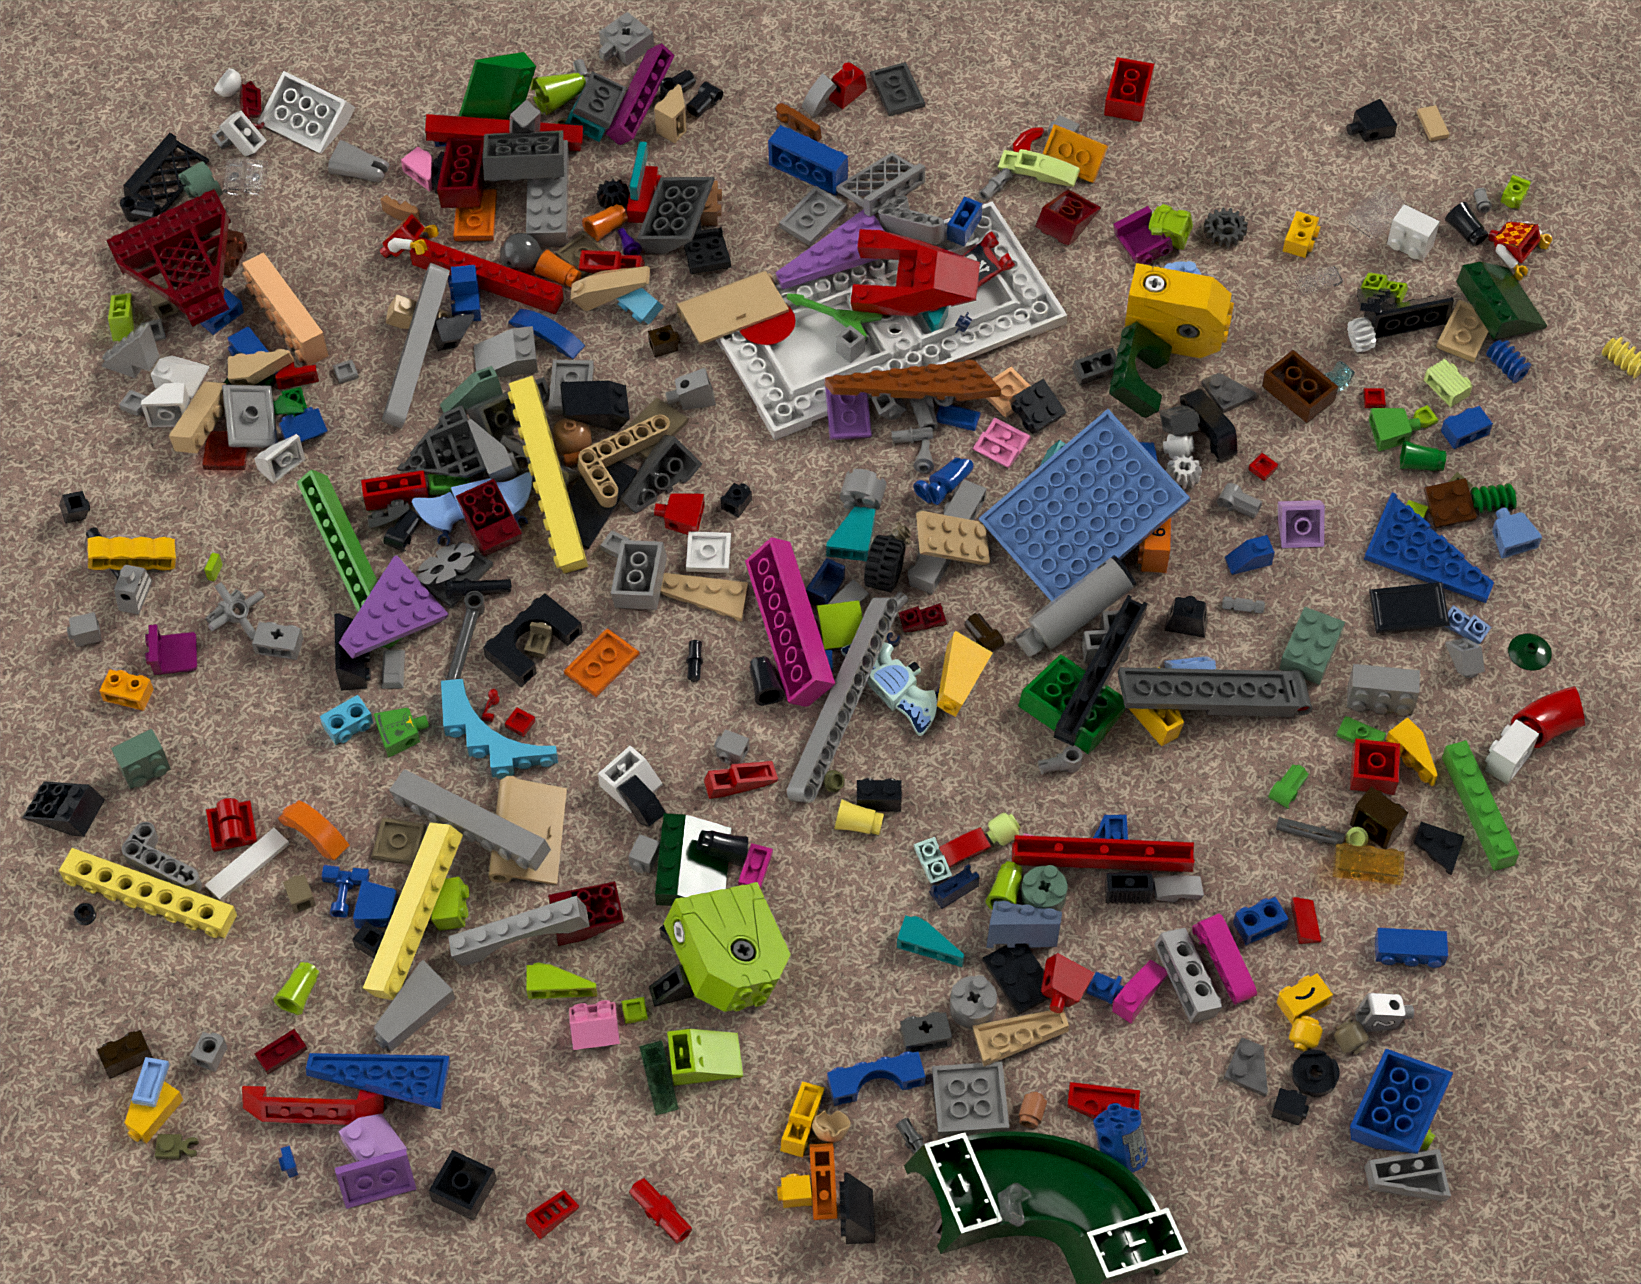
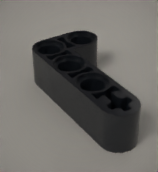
M1201 389L1180 395V404L1194 409L1198 413L1200 419L1198 427L1210 439V450L1218 459L1216 461L1219 462L1237 455L1236 429Z

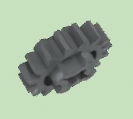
M1222 207L1220 212L1215 209L1214 214H1208V218L1205 219L1204 233H1207V239L1212 238L1213 244L1219 242V246H1222L1223 243H1226L1227 247H1230V243L1237 245L1238 240L1243 241L1244 236L1247 234L1248 222L1245 221V216L1239 217V211L1233 213L1232 208L1229 211H1225V208Z

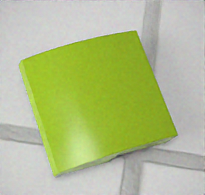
M859 600L816 606L818 625L821 630L824 649L845 647L852 644L863 619Z

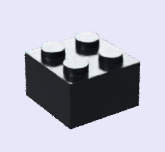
M452 1150L429 1189L431 1200L474 1221L497 1181L495 1170Z

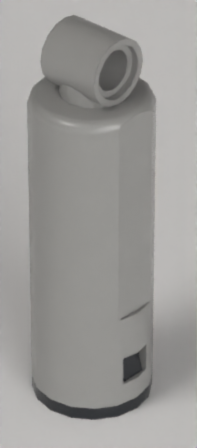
M1113 555L1030 617L1028 622L1031 627L1019 633L1015 640L1027 657L1036 654L1044 646L1053 649L1135 588L1137 584L1124 564Z

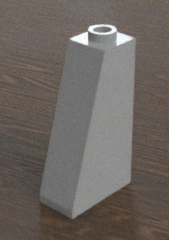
M424 960L417 965L374 1026L376 1034L374 1039L382 1049L387 1047L392 1052L455 999L453 989Z

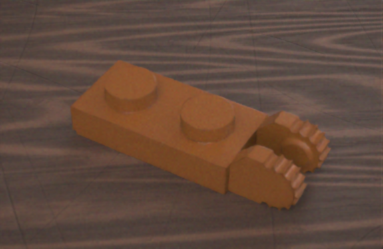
M778 103L775 106L777 119L782 123H788L793 130L798 129L803 132L804 136H808L817 142L822 139L821 128L818 124L788 105Z

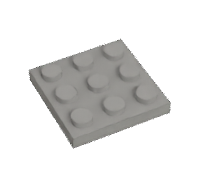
M994 1062L985 1067L983 1063L932 1066L938 1136L957 1135L964 1132L971 1134L1009 1131L1002 1062Z

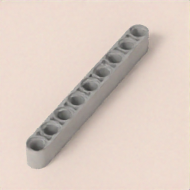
M433 263L429 264L425 273L382 416V422L400 429L403 427L450 272V270Z

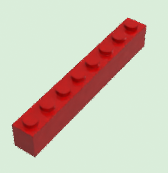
M418 237L417 240L425 241L427 250H424L425 253L417 255L415 248L409 251L412 265L427 270L430 263L450 270L449 275H451V267L475 265L480 289L556 315L564 301L563 287L422 237Z

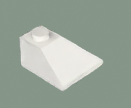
M168 356L159 359L151 373L155 388H159L164 383H185L189 398L192 399L210 367L176 356Z
M296 434L270 446L265 451L260 452L254 459L257 469L274 484L303 462L305 456L300 437Z

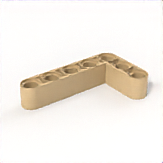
M655 415L580 451L577 468L601 506L606 508L613 507L617 502L618 487L605 467L658 443L664 435H668L670 421L665 415ZM602 452H608V453H610V454L605 455V454H602ZM589 460L591 461V463H585L583 461ZM594 477H601L602 479L596 480ZM610 493L612 494V496H606L604 494Z

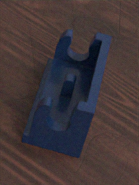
M970 864L964 866L963 871L938 886L933 885L930 888V895L941 909L979 887L980 876L977 872L972 874Z

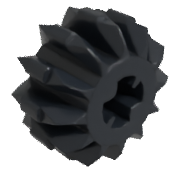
M614 179L610 182L605 180L604 184H599L596 195L600 207L604 206L607 209L616 204L628 206L630 192L627 184L623 183L621 179L617 182Z

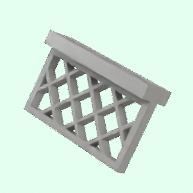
M891 152L836 186V191L862 206L864 214L871 217L891 198L898 195H906L925 183V166L921 163L915 166ZM891 160H893L894 162H896V163H898V164H887V163L890 162ZM875 170H884L883 173H872ZM886 170H898V172H886ZM887 178H895L892 181H886ZM861 179H870V181H859V180H861ZM872 179H884V181H872ZM856 187V190H847L846 188ZM858 187H870V190H858ZM872 187H880L877 190H872Z

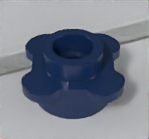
M969 312L965 316L960 315L955 323V326L958 327L955 333L958 331L965 333L972 321L968 317Z

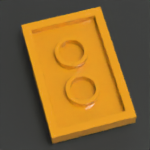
M1054 124L1042 154L1078 167L1080 169L1078 177L1094 183L1108 145Z

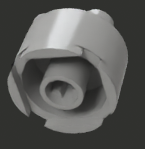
M854 469L853 473L848 471L840 493V499L844 503L843 507L852 510L854 507H869L877 511L881 506L887 483L885 479L879 480L876 478V473L865 469Z
M984 976L965 977L953 985L950 996V1013L957 1024L973 1029V1025L992 1021L996 1012L997 993L994 986Z

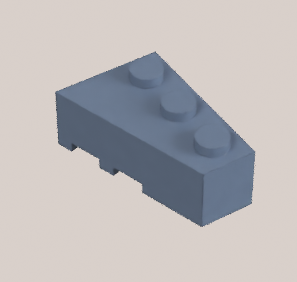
M994 901L986 948H993L994 944H1007V948H1015V944H1028V947H1057L1062 912L1052 908L1043 909L1031 905L1012 904L1008 901Z

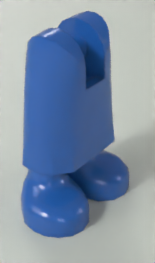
M955 457L929 477L930 484L923 480H917L913 484L914 491L928 504L933 502L935 505H939L945 499V496L951 493L972 472L974 464L969 459Z

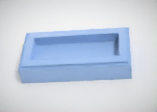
M145 1057L131 1099L132 1103L156 1107L170 1065L168 1061Z

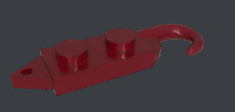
M252 81L242 84L240 88V111L249 120L250 117H260L262 112L261 89L257 88ZM251 122L257 130L262 129L265 125L264 122H261V124Z

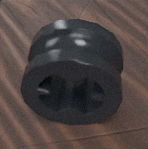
M82 903L75 908L74 916L79 924L89 925L95 920L96 912L91 904ZM85 910H88L90 915H86V918H82L80 913H84Z

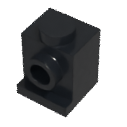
M733 483L726 494L720 498L721 509L739 518L752 501V491L744 483H740V485Z
M366 922L352 940L356 949L375 959L385 933Z

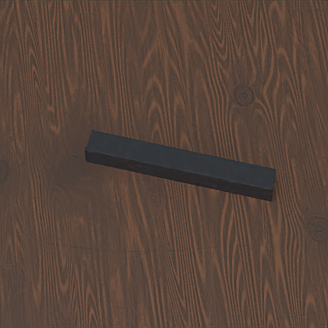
M1130 595L1126 597L1056 724L1053 738L1074 747L1146 615L1148 603L1143 602L1141 604L1132 600Z

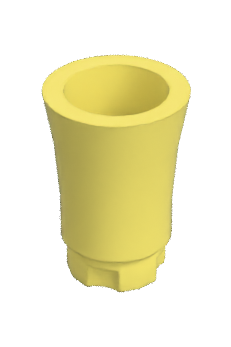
M841 799L835 830H849L879 835L884 814Z

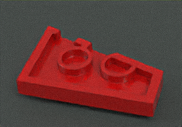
M1070 1082L1067 1108L1092 1119L1096 1118L1100 1113L1107 1110L1110 1104L1114 1103L1120 1104L1121 1107L1139 1110L1140 1090Z

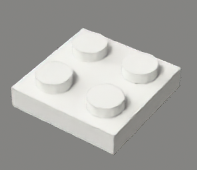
M688 532L686 572L729 573L731 533Z

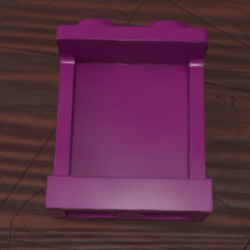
M1149 206L1113 224L1114 234L1135 264L1149 265L1153 260L1166 256L1173 250L1170 237H1166L1164 233L1162 235L1151 234L1149 223L1152 211Z

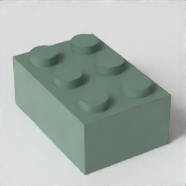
M1304 606L1282 656L1279 670H1301L1305 680L1320 685L1342 636L1345 621Z

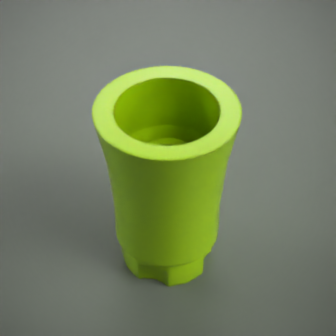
M1006 861V863L1001 865L993 887L985 901L990 909L993 910L994 901H1008L1012 904H1017L1023 873L1021 866L1011 861Z
M300 962L285 985L273 998L275 1004L282 1010L295 1015H301L311 990L317 982L316 979L320 974L316 967L308 962Z

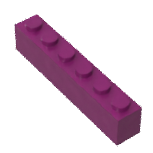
M662 43L647 50L609 129L606 131V134L618 145L634 139L660 87L661 81L664 79L675 55Z

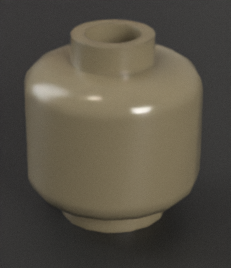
M1349 1019L1335 1028L1337 1032L1334 1034V1039L1344 1053L1353 1052L1356 1055L1366 1049L1364 1044L1368 1042L1369 1036L1359 1021Z

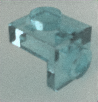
M1339 361L1333 371L1324 375L1338 386V392L1349 385L1355 372L1345 363Z

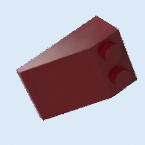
M1067 189L1042 207L1035 227L1040 229L1042 233L1056 238L1060 243L1070 245L1084 231L1101 207Z

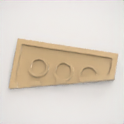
M664 573L661 586L662 595L685 603L695 604L697 607L706 608L717 612V614L727 615L742 622L748 582Z
M1050 1010L973 1025V1034L984 1067L1069 1031V1024L1064 1010L1062 1013H1055Z

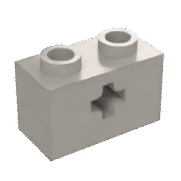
M259 622L252 645L255 654L297 660L304 638L301 628L294 625L284 626L273 622Z

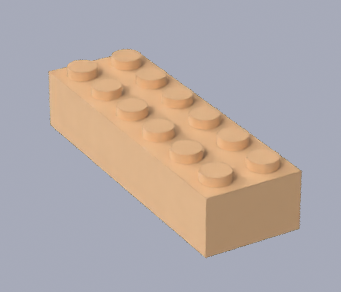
M264 252L243 262L244 272H242V275L248 283L245 285L248 293L251 296H256L257 305L260 309L264 308L266 310L265 314L270 322H275L278 334L286 337L284 338L290 349L294 348L298 361H303L305 365H312L328 357L322 330Z

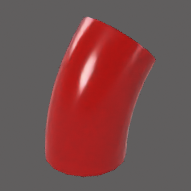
M1575 686L1537 699L1517 712L1511 720V725L1517 719L1539 733L1534 748L1543 747L1555 737L1567 731L1585 726L1583 707Z

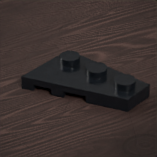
M1357 288L1360 311L1381 313L1396 301L1397 293L1391 292L1390 289L1380 288L1377 291Z

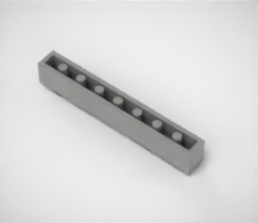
M405 769L389 789L394 797L393 801L401 807L407 806L415 814L427 816L433 823L451 825L463 834V837L468 841H477L484 849L497 851L502 858L516 861L523 869L530 868L537 871L551 851L544 838Z

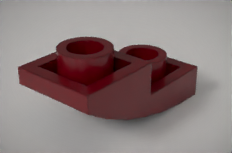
M941 603L921 610L919 606L898 612L904 632H915L948 625Z

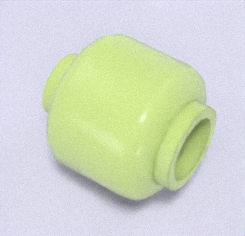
M1003 812L988 822L990 830L986 833L993 844L998 842L1001 846H1006L1014 840L1015 835H1019L1021 827L1012 814L1008 815Z

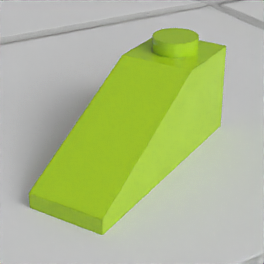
M132 293L111 295L108 322L113 342H120L131 331L134 332Z
M538 962L533 965H527L526 991L528 999L598 996L596 983L551 964Z

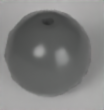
M515 233L507 237L500 247L502 264L505 267L523 273L534 270L541 256V249L536 239L525 233Z

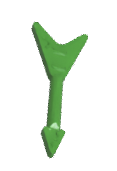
M787 294V299L796 306L802 305L832 316L846 328L851 325L865 336V340L867 334L861 324L882 319V314L834 309L806 299L804 295Z

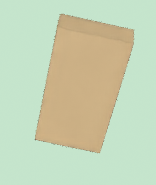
M1436 105L1417 110L1418 117L1430 142L1449 138L1448 129Z

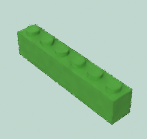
M1467 740L1447 745L1444 749L1442 760L1493 871L1515 866L1519 852Z

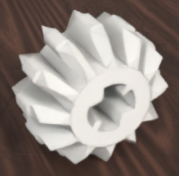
M1367 317L1356 318L1348 322V336L1352 348L1356 352H1365L1375 347L1374 327H1372L1371 321Z
M1183 453L1181 458L1175 455L1173 460L1168 462L1166 472L1178 485H1182L1183 490H1185L1187 485L1193 488L1195 483L1200 481L1202 469L1199 466V460L1193 461L1192 456L1186 458Z

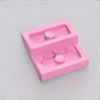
M994 417L986 432H982L973 450L1010 468L1031 437Z

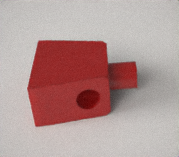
M844 63L842 69L831 79L837 88L829 95V100L843 110L867 90L865 73L852 63Z
M672 493L669 496L667 505L655 504L654 516L664 517L666 529L688 535V532H698L705 507L704 494Z
M1059 953L1047 958L1041 992L1052 999L1049 1009L1055 1013H1062L1064 1006L1071 1007L1078 1003L1089 985L1094 972Z

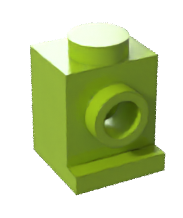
M1512 175L1500 202L1509 208L1519 209L1528 194L1531 181Z

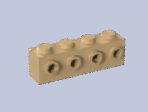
M204 381L169 434L175 451L198 453L225 411L222 385H227L226 383Z

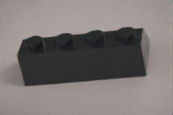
M1444 294L1431 295L1426 298L1393 303L1381 313L1365 311L1364 317L1371 321L1372 327H1374L1375 338L1377 339L1446 325L1451 314L1454 299Z

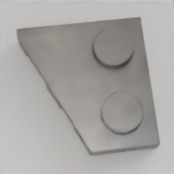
M1220 372L1201 381L1204 389L1223 413L1257 398L1256 392Z
M1241 1037L1224 1079L1266 1097L1268 1087L1264 1046Z

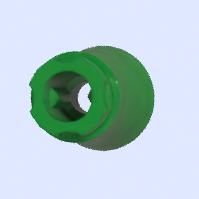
M1405 440L1400 452V469L1443 471L1447 457L1446 451L1414 444Z

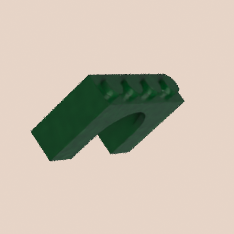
M1138 322L1126 326L1121 332V340L1117 349L1118 354L1114 364L1109 394L1141 417L1147 418L1159 412L1162 395L1140 378L1135 360L1138 358L1151 368L1158 369L1169 363L1172 346Z

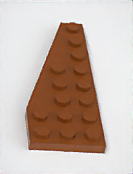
M975 360L947 362L946 364L938 365L929 364L921 367L910 366L903 369L892 368L886 371L874 370L868 373L856 372L851 375H834L833 377H825L824 384L833 395L858 396L860 392H865L873 397H879L880 393L890 394V397L915 399H923L925 395L936 397L937 400H945V396L955 397L957 401L999 397L1001 395V388Z

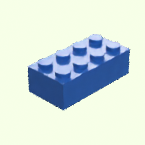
M782 125L777 128L768 140L769 165L813 186H817L835 196L839 193L836 191V186L848 179V155L841 151L832 149L823 143H819Z

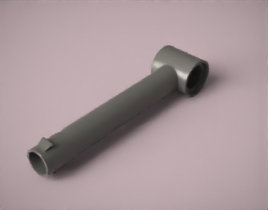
M471 591L465 596L466 613L448 675H445L446 680L461 679L477 619L485 612L484 597L478 591ZM473 603L479 604L477 606H471V604Z

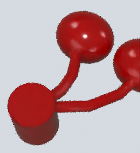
M491 689L488 692L489 699L482 713V721L493 722L495 714L487 713L491 705H497L500 701L496 689Z

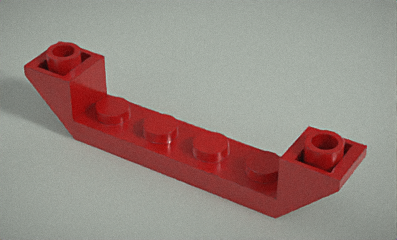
M242 1086L243 1109L261 1122L349 1125L357 1118L384 1113V1095L360 1090L357 1100L267 1097L266 1086Z

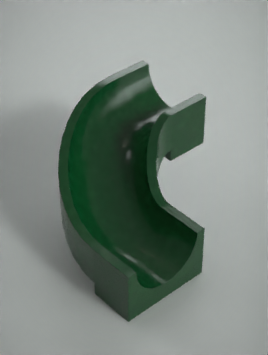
M1004 1131L967 1136L964 1132L923 1144L904 1165L907 1175L915 1172L921 1174L928 1181L936 1195L942 1218V1234L937 1244L940 1254L993 1238L1010 1236L1041 1237L1054 1242L1061 1248L1077 1284H1112L1133 1274L1153 1269L1156 1275L1162 1274L1188 1253L1169 1208L1160 1210L1154 1197L1145 1185L1125 1166L1093 1147L1074 1140L1034 1132Z

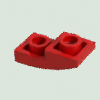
M979 827L940 846L939 849L944 855L948 866L952 868L969 857H976L992 846L982 828Z

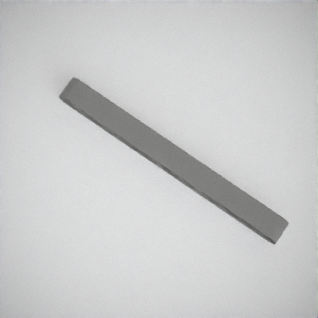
M873 598L870 601L836 677L835 685L832 686L788 785L787 796L790 801L811 803L815 800L898 611L896 599Z

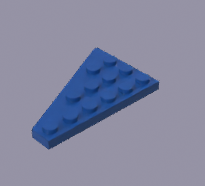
M1392 492L1366 551L1364 560L1428 583L1442 582L1444 589L1487 603L1494 582L1488 576L1482 574L1477 566L1473 567L1465 559V555L1455 546L1449 544L1444 536H1439L1430 528L1431 525L1424 518L1415 513L1409 505L1406 506L1397 498V494Z

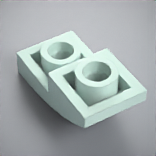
M935 837L914 844L913 847L930 884L952 877L944 855L942 856Z

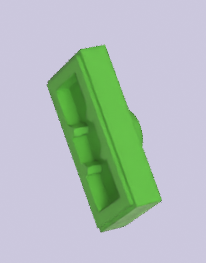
M428 474L427 478L429 495H445L449 492L452 494L451 487L471 483L470 477Z
M1345 716L1336 736L1354 744L1356 738L1383 741L1386 733Z

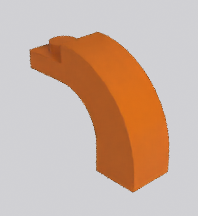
M300 800L295 804L287 806L283 810V814L278 818L284 826L294 828L307 837L321 855L327 859L335 860L350 846L341 833L323 815Z

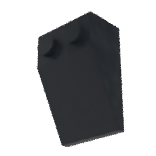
M609 380L561 382L563 418L611 431H619L630 419L626 385Z

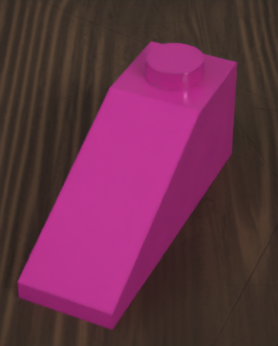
M1150 959L1114 999L1112 1012L1132 1024L1168 976L1166 969Z

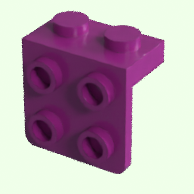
M157 624L148 625L149 634H145L146 646L149 647V652L145 653L146 664L151 666L154 675L195 671L197 669V636L194 632L161 635Z

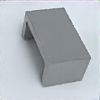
M527 100L524 101L510 114L509 133L539 132L541 112Z

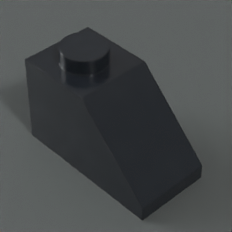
M633 775L617 787L640 824L651 826L666 813L656 795L636 775Z
M680 964L649 986L654 1007L694 996L683 966Z

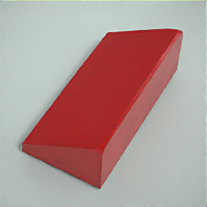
M1292 897L1290 904L1298 944L1321 942L1313 900Z

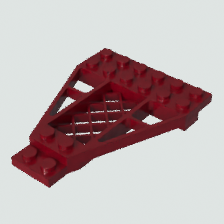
M215 189L205 192L200 197L188 200L173 209H169L106 240L122 274L126 273L178 306L180 311L187 315L192 327L229 310L224 299L223 275L228 226L231 220ZM220 228V234L206 241H200V237ZM219 245L217 264L213 266L207 251ZM192 256H195V257H196L195 260H190V259H191ZM151 260H156L155 265L139 273L133 270ZM178 265L176 269H172V267ZM197 268H202L200 272L196 271ZM162 274L168 288L163 289L149 280V278ZM191 278H196L194 282H189Z

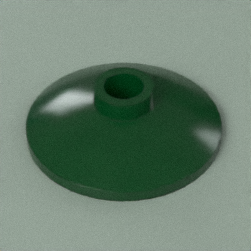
M1524 633L1514 637L1508 647L1509 657L1512 662L1525 670H1540L1549 664L1552 657V651L1547 641L1531 633Z

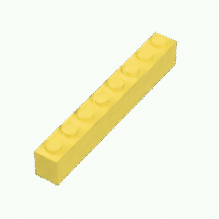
M429 823L363 986V989L375 997L393 1000L404 984L463 836L451 825Z

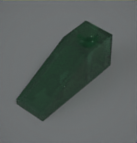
M656 1039L637 1044L655 1114L659 1115L678 1110V1103L662 1040Z

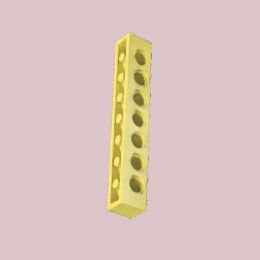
M71 848L59 869L63 881L70 886L75 887L77 884L89 893L95 894L99 892L111 901L121 900L130 908H136V906L143 908L146 913L152 916L159 914L164 916L169 922L176 923L179 921L184 923L191 930L195 931L197 928L204 930L207 935L213 938H217V936L225 938L237 916L233 905ZM91 871L89 874L83 875L85 872ZM126 886H131L129 889L123 890ZM151 893L148 897H143L145 894ZM171 900L169 904H163L164 902ZM186 908H192L190 911L183 912ZM207 915H212L209 919H204Z

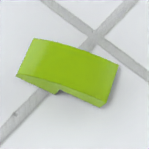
M1369 272L1361 286V289L1377 291L1380 288L1390 289L1391 292L1397 293L1395 303H1401L1408 291L1407 283L1388 281L1387 275Z

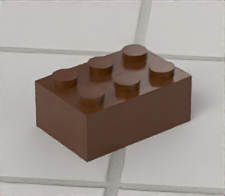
M1294 350L1290 351L1264 372L1262 387L1305 423L1311 421L1331 405L1336 399L1338 386Z

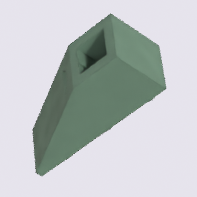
M490 366L473 372L440 404L443 413L461 405L466 410L482 401L502 394L501 385L494 368Z

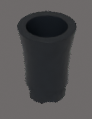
M1467 202L1456 205L1445 217V221L1454 227L1473 247L1483 243L1489 235Z
M763 656L752 659L749 667L756 704L765 706L778 703L783 699L784 691L778 682L769 658Z
M702 830L699 834L696 848L699 851L705 852L706 855L741 866L747 854L749 841L747 836Z

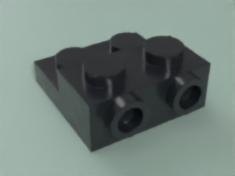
M1044 378L1014 395L1009 400L1012 410L1022 419L1024 428L1032 434L1066 413Z

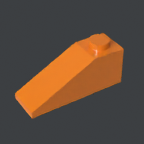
M833 1143L809 1144L813 1220L837 1219Z

